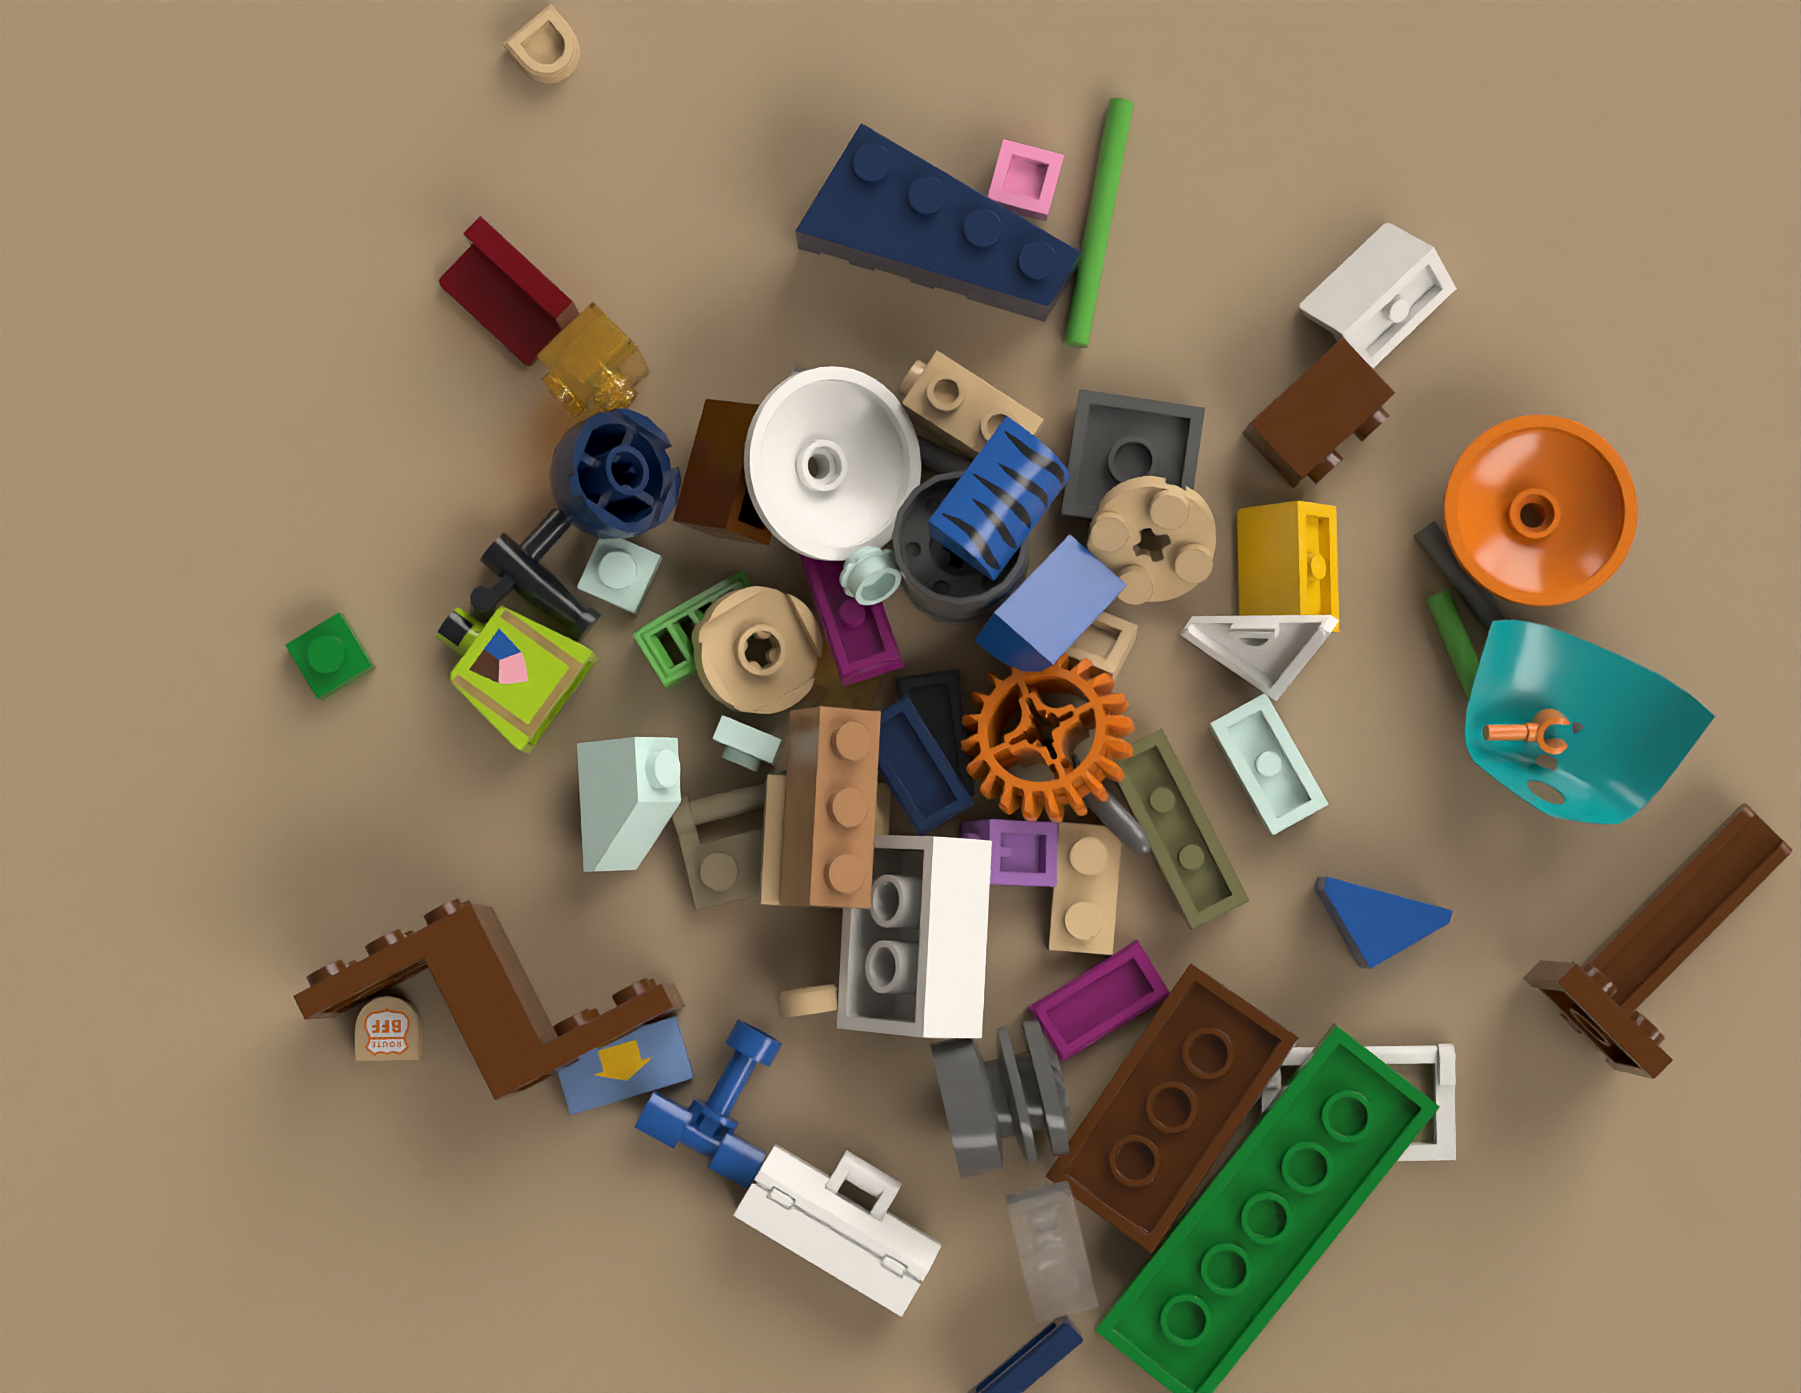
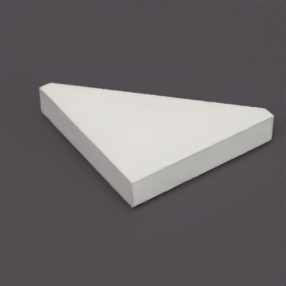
M1332 615L1192 616L1180 635L1277 701L1328 638L1339 620Z

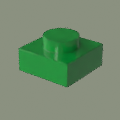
M341 612L336 613L285 644L316 698L322 701L376 668L346 616Z

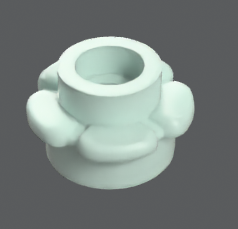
M872 546L861 547L851 553L844 562L843 571L839 578L841 586L844 587V592L848 596L855 597L861 605H874L892 595L901 582V574L896 567L895 553L890 549L882 551L880 548Z

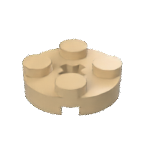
M1142 476L1122 482L1105 494L1099 503L1097 512L1092 517V522H1090L1087 547L1090 553L1127 584L1118 595L1120 600L1132 605L1142 604L1146 601H1167L1189 592L1211 574L1216 548L1215 522L1207 503L1194 490L1186 486L1185 491L1176 485L1166 484V478ZM1151 528L1156 536L1167 534L1170 539L1162 543V549L1149 551L1137 545L1141 542V531Z
M760 586L739 588L718 598L707 609L703 619L695 625L691 640L694 647V662L698 676L710 695L732 711L772 714L786 710L805 697L816 679L812 677L817 669V659L822 658L823 649L819 625L809 608L801 600L790 594H784L770 587ZM752 634L757 639L769 638L772 644V648L765 653L768 663L762 668L756 661L748 662L744 651L748 648L747 639Z

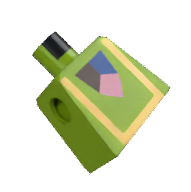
M500 606L486 625L479 622L460 607H457L444 620L436 634L437 639L462 656L448 677L450 682L515 748L527 754L531 753L600 658L586 646L503 606Z

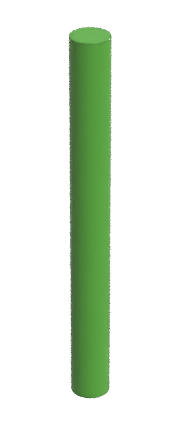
M1122 98L1109 99L1081 255L1063 342L1072 347L1087 348L1089 345L1134 106L1133 102Z

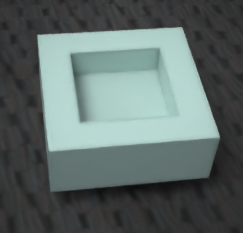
M599 538L577 589L634 615H638L663 558L659 554L622 538Z
M723 715L712 738L715 742L726 746L721 758L757 772L761 761L775 767L785 744L779 738Z

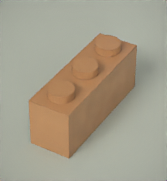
M825 706L790 711L779 905L871 909L880 711Z

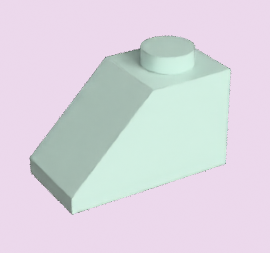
M629 737L577 743L584 872L637 870L681 803V768L678 756V738Z

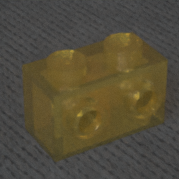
M594 302L584 309L537 355L548 372L540 380L549 389V393L575 419L583 411L590 417L598 412L628 408L638 395L634 387L650 373L636 344Z

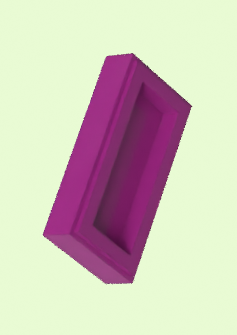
M1135 940L1032 1003L1028 1008L1034 1018L1038 1019L1042 1031L1060 1060L1064 1062L1169 996L1170 992L1139 941Z

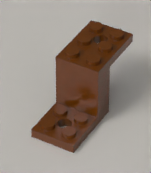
M459 899L447 902L425 914L423 917L428 926L416 932L411 930L402 933L401 929H398L370 942L365 946L369 956L359 962L353 960L344 964L342 960H338L314 971L306 977L310 987L293 996L305 1020L335 1018L429 969L495 1100L515 1096L580 1061V1056L593 1049L603 1048L639 1028L654 1023L685 1007L674 983H661L657 985L654 978L649 980L644 978L613 994L612 998L617 1007L602 1015L599 1014L597 1008L590 1011L585 1009L552 1026L493 907L473 904L471 901L461 903Z

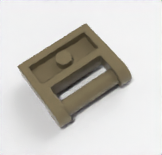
M787 770L776 772L775 775L787 776ZM765 782L690 800L689 795L681 796V803L672 817L678 834L696 911L759 896L763 828L701 843L697 825L764 809Z

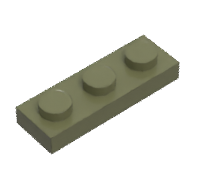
M1163 729L1132 743L1131 746L1134 751L1131 758L1113 760L1125 773L1123 781L1115 782L1133 818L1146 832L1150 841V852L1189 929H1194L1250 901Z

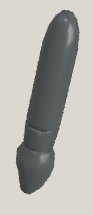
M1050 738L1044 739L1042 746H1046L1056 759L1057 754L1052 745L1054 741ZM1073 753L1072 760L1074 768L1080 765L1078 756ZM1107 789L1106 791L1109 794L1107 801L1101 802L1097 800L1092 792L1083 797L1086 805L1127 848L1138 854L1144 855L1149 853L1151 847L1146 832Z

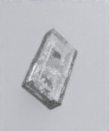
M1068 1180L1051 1185L1045 1182L1022 1188L1023 1192L1005 1196L1036 1323L1099 1307Z

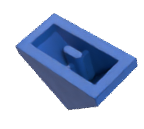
M1327 876L1318 877L1315 885L1316 893L1360 968L1371 969L1449 924L1453 910Z

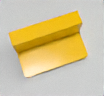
M1290 501L1239 509L1237 512L1239 616L1332 615L1339 620L1336 506L1304 501ZM1339 621L1331 633L1339 632Z

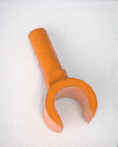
M1543 709L1532 718L1531 723L1484 725L1482 734L1485 741L1522 740L1523 742H1536L1546 753L1555 755L1562 753L1568 745L1560 738H1543L1544 732L1552 724L1568 725L1570 721L1559 710Z

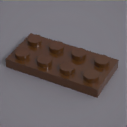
M1190 963L1068 1142L1070 1153L1060 1155L1045 1177L1149 1252H1155L1300 1037Z

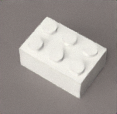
M874 835L871 909L843 908L837 1029L922 1038H982L992 841L935 836Z

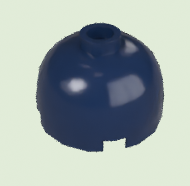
M619 408L609 412H598L577 423L564 434L553 453L549 480L552 497L561 514L577 529L600 539H618L641 535L667 520L677 504L681 483L679 467L671 469L670 458L665 449L672 446L666 434L649 417L628 408Z

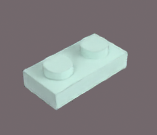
M1266 693L1208 724L1211 733L1269 836L1277 834L1329 805Z

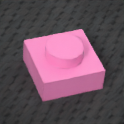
M1003 139L988 198L1014 213L1047 221L1064 155Z

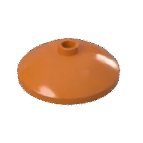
M1545 414L1519 416L1503 421L1486 430L1472 441L1459 456L1450 472L1443 495L1442 506L1443 524L1448 544L1454 557L1466 574L1477 585L1492 595L1514 604L1531 607H1550L1575 601L1598 589L1608 581L1621 566L1630 550L1635 536L1638 516L1635 487L1625 463L1616 450L1602 436L1589 427L1568 418ZM1524 506L1533 507L1538 511L1540 521L1537 527H1528L1521 521L1520 512Z

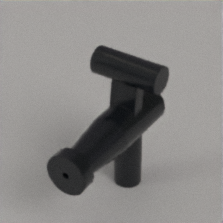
M553 508L520 545L504 532L488 547L480 561L501 579L490 588L488 586H479L472 591L470 597V614L481 623L488 622L495 613L496 604L514 589L529 603L570 629L567 635L575 642H580L597 623L601 614L593 607L586 610L556 576L539 562L572 525L559 510Z

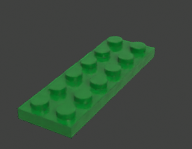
M1334 1023L1172 1226L1155 1252L1149 1255L1095 1323L1094 1330L1170 1392L1213 1393L1440 1106Z

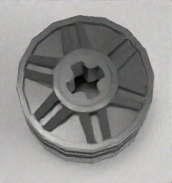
M965 471L935 475L914 488L898 509L892 533L897 568L901 574L900 583L913 605L935 621L960 627L988 622L993 613L1025 581L1029 566V535L994 581L966 561L962 563L961 568L953 567L949 549L930 537L929 519Z
M1038 1019L1022 1022L1027 1052L1018 1054L1013 1053L1006 1026L996 1028L997 1059L983 1060L974 1038H953L930 1044L961 1179L1003 1169L1002 1138L1016 1137L1022 1154L1028 1163L1038 1161L1032 1131L1046 1129L1053 1157L1070 1153L1068 1129L1071 1113L1057 1054L1052 1050L1043 1035Z

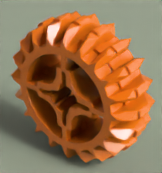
M1064 652L1052 666L1042 672L1022 671L1008 665L1012 675L1005 680L995 672H988L987 680L994 688L990 695L983 692H972L971 700L981 710V714L962 716V724L965 728L975 733L960 741L962 751L966 755L975 757L969 762L966 769L973 779H983L979 791L988 800L1000 796L998 806L1006 814H1012L1021 806L1023 817L1028 822H1035L1045 806L1051 821L1060 823L1064 816L1065 804L1069 803L1078 816L1087 813V805L1083 797L1090 792L1093 793L1097 800L1101 802L1107 801L1109 794L1101 784L1105 777L1113 781H1123L1125 773L1113 760L1127 759L1133 756L1134 749L1131 744L1123 739H1119L1135 730L1132 719L1120 715L1129 706V703L1123 693H1111L1115 682L1108 673H1102L1092 678L1093 662L1091 660L1083 658L1071 669L1069 656ZM1050 692L1068 693L1080 697L1087 703L1077 708H1074L1072 703L1061 708H1050L1043 703L1040 694ZM1021 706L1022 717L1019 725L1012 732L1004 735L1005 742L1001 744L1002 733L1009 717ZM1039 714L1049 727L1052 726L1054 729L1052 731L1054 739L1052 745L1057 754L1056 759L1046 746L1043 747L1041 744L1043 741L1041 733L1043 728L1038 719ZM1096 728L1094 741L1089 753L1082 763L1074 768L1072 758L1075 748L1083 740L1091 737L1089 730ZM1018 764H1021L1023 768L1034 764H1045L1051 769L1056 779L1045 782L1027 781L1013 776L1006 770Z

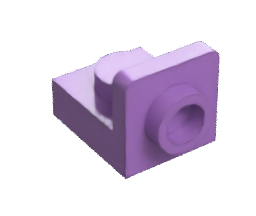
M995 819L964 821L961 823L958 838L992 841L990 885L1057 887L1058 823Z

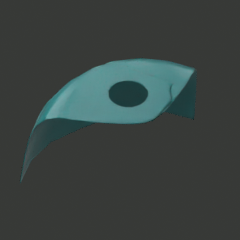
M1516 619L1497 620L1491 622L1474 677L1466 710L1464 734L1466 748L1473 762L1507 789L1542 813L1570 821L1618 825L1632 818L1658 793L1710 725L1715 715L1690 693L1664 676L1617 653L1546 625ZM1543 709L1559 710L1570 721L1568 725L1552 724L1544 732L1543 738H1560L1568 745L1562 753L1555 755L1546 753L1536 742H1523L1522 740L1485 741L1482 734L1484 725L1531 723L1532 718ZM1573 722H1578L1584 728L1574 734L1572 724ZM1541 754L1552 756L1556 760V770L1552 771L1540 766L1536 762L1537 757ZM1537 781L1552 787L1562 795L1565 803L1554 804L1541 799L1529 789L1527 782Z

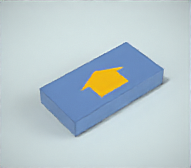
M677 1015L645 1025L603 1048H595L580 1056V1061L558 1072L570 1115L695 1077Z

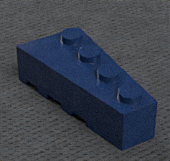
M862 123L795 231L798 249L818 255L820 253L847 260L849 264L874 271L878 269L911 279L912 283L932 289L937 287L967 296L969 300L1043 322L1048 318L1075 273L1081 255L1079 250Z

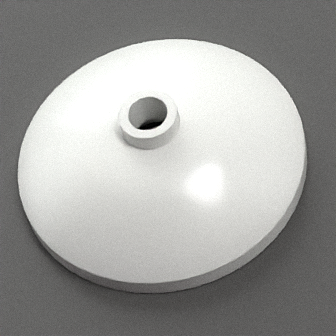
M829 366L797 373L782 381L765 397L748 429L744 450V471L753 506L765 526L779 541L793 551L813 559L843 561L861 547L872 546L881 548L892 539L898 509L912 490L920 485L921 456L913 424L893 393L883 384L865 373L845 367ZM811 456L818 463V473L815 478L811 476L808 470V461Z

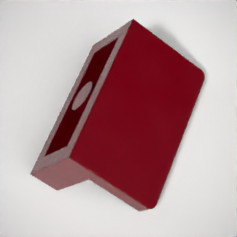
M479 216L463 233L471 246L440 277L439 284L524 365L531 366L574 322L580 313L574 302L482 216Z

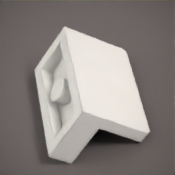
M1385 223L1300 303L1299 307L1305 317L1330 331L1337 342L1343 337L1374 368L1457 288L1433 246L1391 223Z

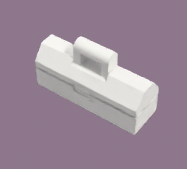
M775 1144L733 1215L901 1317L920 1287L921 1281L927 1275L942 1246L939 1241L887 1211L902 1183L846 1150L830 1177ZM844 1180L849 1181L877 1198L871 1211L838 1192Z

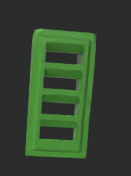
M743 570L632 633L667 690H671L697 674L694 662V647L680 625L689 619L696 625L704 617L702 611L709 608L718 598L733 590L751 587L752 584ZM668 632L686 659L676 666L659 641V638ZM753 634L749 636L747 642L755 638Z

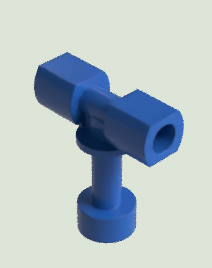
M737 1019L725 1041L735 1051L707 1102L705 1103L694 1098L689 1108L654 1090L634 1127L673 1149L677 1142L687 1146L711 1160L708 1165L709 1169L748 1189L762 1165L767 1151L734 1134L739 1122L729 1116L757 1063L759 1062L770 1067L782 1043L762 1030Z

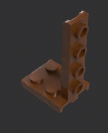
M1743 803L1581 966L1573 961L1569 963L1540 960L1523 979L1531 987L1538 988L1561 1011L1559 1015L1577 1033H1583L1607 1057L1605 1061L1614 1070L1655 1079L1673 1059L1659 1046L1665 1039L1663 1034L1652 1022L1635 1010L1790 855L1793 849L1747 803Z

